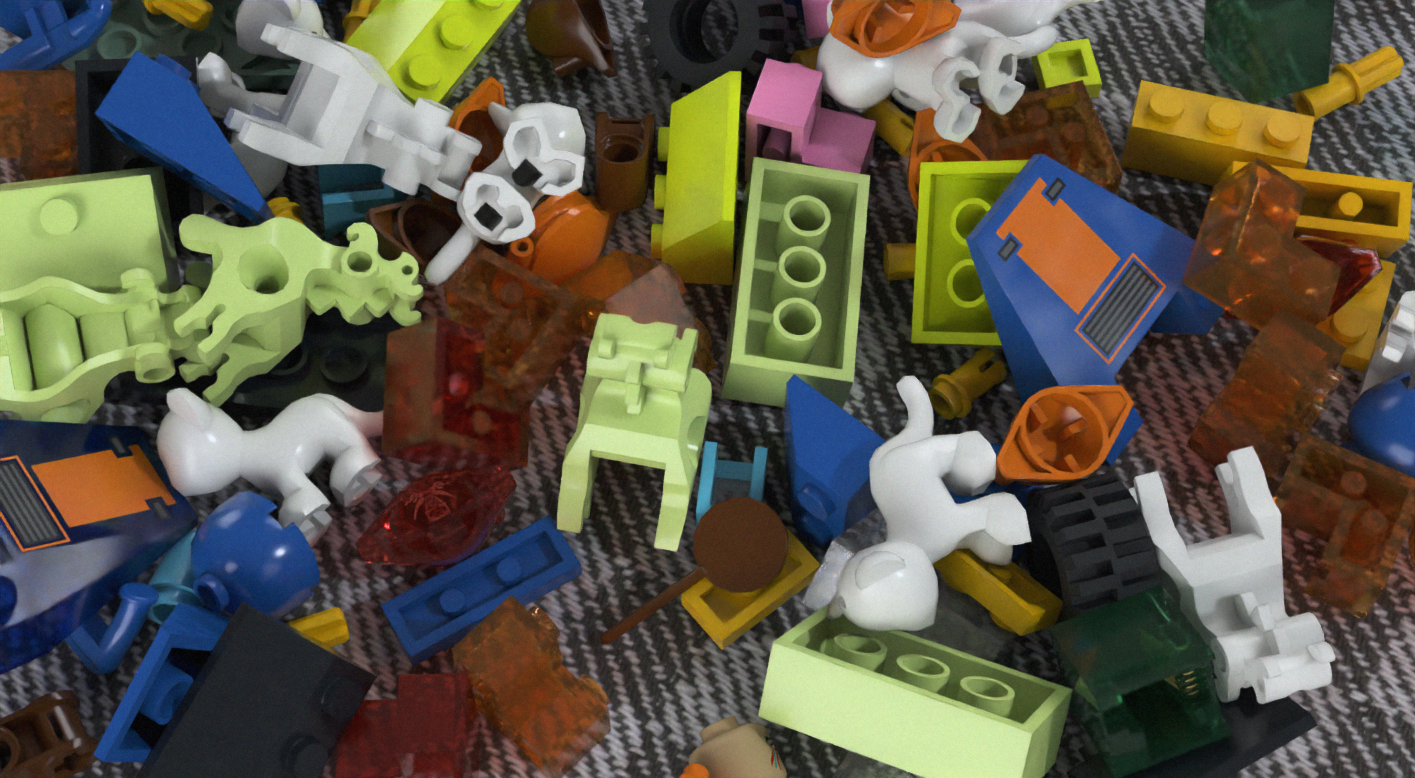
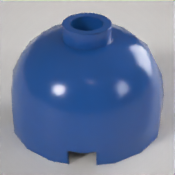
M1409 371L1379 382L1358 397L1352 404L1347 417L1350 441L1340 444L1344 460L1355 479L1366 475L1379 492L1392 498L1415 499V387L1408 389L1412 377Z
M251 491L237 492L220 504L198 527L191 542V570L195 579L193 581V589L199 601L210 611L215 613L220 611L232 619L243 601L279 620L292 613L315 594L310 592L311 589L320 583V572L315 554L305 536L294 522L283 529L277 520L269 515L278 506L268 498Z

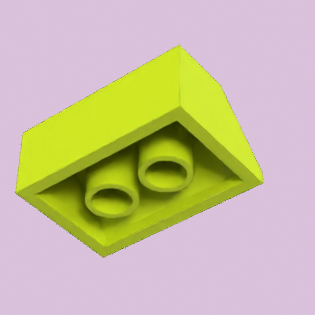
M381 0L345 44L365 51L375 57L393 80L403 97L415 105L418 97L444 105L510 24L522 0Z
M729 71L672 103L670 127L659 126L658 161H667V174H656L654 209L664 210L663 224L652 223L651 259H662V282L733 285L740 149L741 71Z
M1029 160L920 163L911 343L1003 349L966 238Z

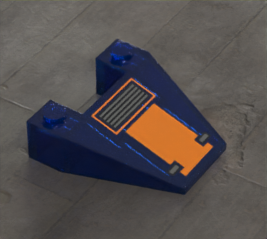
M0 419V562L2 564L0 566V675L51 652L116 596L123 584L131 583L198 525L199 517L186 497L171 485L166 468L139 426Z

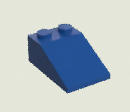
M136 50L95 112L98 118L119 142L157 165L162 166L167 171L257 225L276 218L199 97L198 93L201 88L189 80L192 75L191 72L164 54L159 53L156 59L152 60Z
M178 603L172 613L161 624L156 637L128 686L93 755L103 762H145L231 619L220 612H212L203 606Z

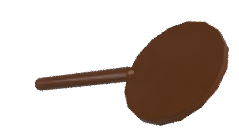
M750 497L728 498L713 505L701 517L693 536V554L698 567L602 633L600 636L601 643L604 645L612 643L705 577L714 586L731 593H751L769 585L781 573L788 556V533L781 517L767 504Z

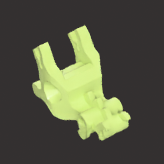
M191 214L184 218L179 226L182 245L191 251L212 254L213 262L212 265L208 262L195 261L189 264L184 272L185 284L198 287L201 290L202 298L173 321L174 330L183 338L197 329H207L212 324L213 332L198 345V355L204 363L187 360L179 366V371L187 383L196 380L202 375L212 376L216 372L217 381L203 392V401L216 407L221 406L233 394L236 387L247 378L267 374L302 342L306 322L313 311L317 315H322L334 306L339 309L341 316L348 323L355 325L367 324L375 317H382L388 310L393 319L400 325L415 327L421 322V312L412 311L416 302L423 297V286L418 285V262L412 255L406 252H402L401 256L396 260L388 261L382 259L378 253L377 233L373 226L365 222L354 223L347 228V239L350 240L349 247L334 246L327 243L305 225L293 219L280 216L269 219L258 226L241 228L224 224L205 215Z
M135 268L120 275L122 289L119 294L98 293L76 282L49 275L15 289L0 291V411L13 412L10 418L0 426V453L18 447L21 461L32 463L46 455L49 449L59 442L77 436L104 402L106 385L119 373L135 371L136 379L139 382L158 383L168 380L175 374L173 361L175 359L185 357L192 362L204 363L199 358L198 345L210 336L209 327L207 329H197L190 335L181 338L174 330L173 323L176 318L189 310L202 298L201 290L194 285H182L175 292L161 293L150 271Z
M600 313L589 348L587 370L580 392V409L576 432L566 446L562 464L557 510L558 530L580 534L583 519H588L590 515L599 458H605L665 470L663 495L654 548L677 552L698 467L712 397L711 382L701 370L692 368L694 351L696 352L698 343V330L686 328L681 340L676 337L677 325L658 321L650 324H639L634 322L630 316Z

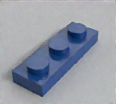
M548 515L381 604L380 607L412 666H415L581 576L582 568L564 536L557 529L554 520Z

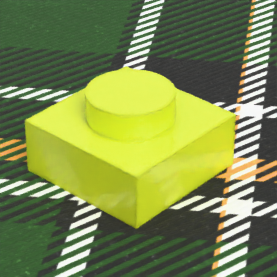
M1089 38L1057 42L1045 52L1031 57L1044 104L1099 97L1102 81Z

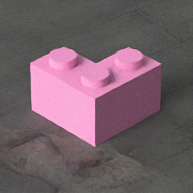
M767 58L746 113L745 181L748 179L753 157L866 175L873 156L877 121L862 118L853 112H838L822 108L823 72L809 69L799 63H784Z

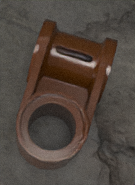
M597 112L594 147L596 201L602 207L620 212L639 208L645 203L648 193L650 167L654 164L655 114L646 113L644 119L609 118L607 112Z
M59 690L45 694L29 703L26 707L0 719V757L11 756L6 767L0 771V778H66L83 771L98 760L93 754L99 742L94 737H88L77 713L80 708V700L75 692L72 690ZM59 729L62 730V733L64 735V738L62 740H60L57 734V731Z

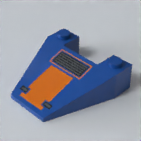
M1034 154L966 238L1022 406L1029 397L1045 388L1055 386L1118 385L1114 376L1149 329L1152 333L1207 335L1237 293L1210 248L1044 154ZM1132 407L1109 454L1101 466L1111 467L1144 422L1134 407Z

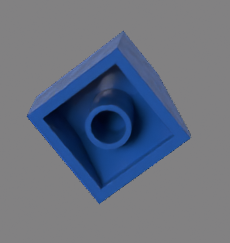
M794 374L786 383L783 449L792 520L795 522L797 530L810 543L818 547L826 545L841 556L880 512L871 494L869 461L875 450L887 440Z

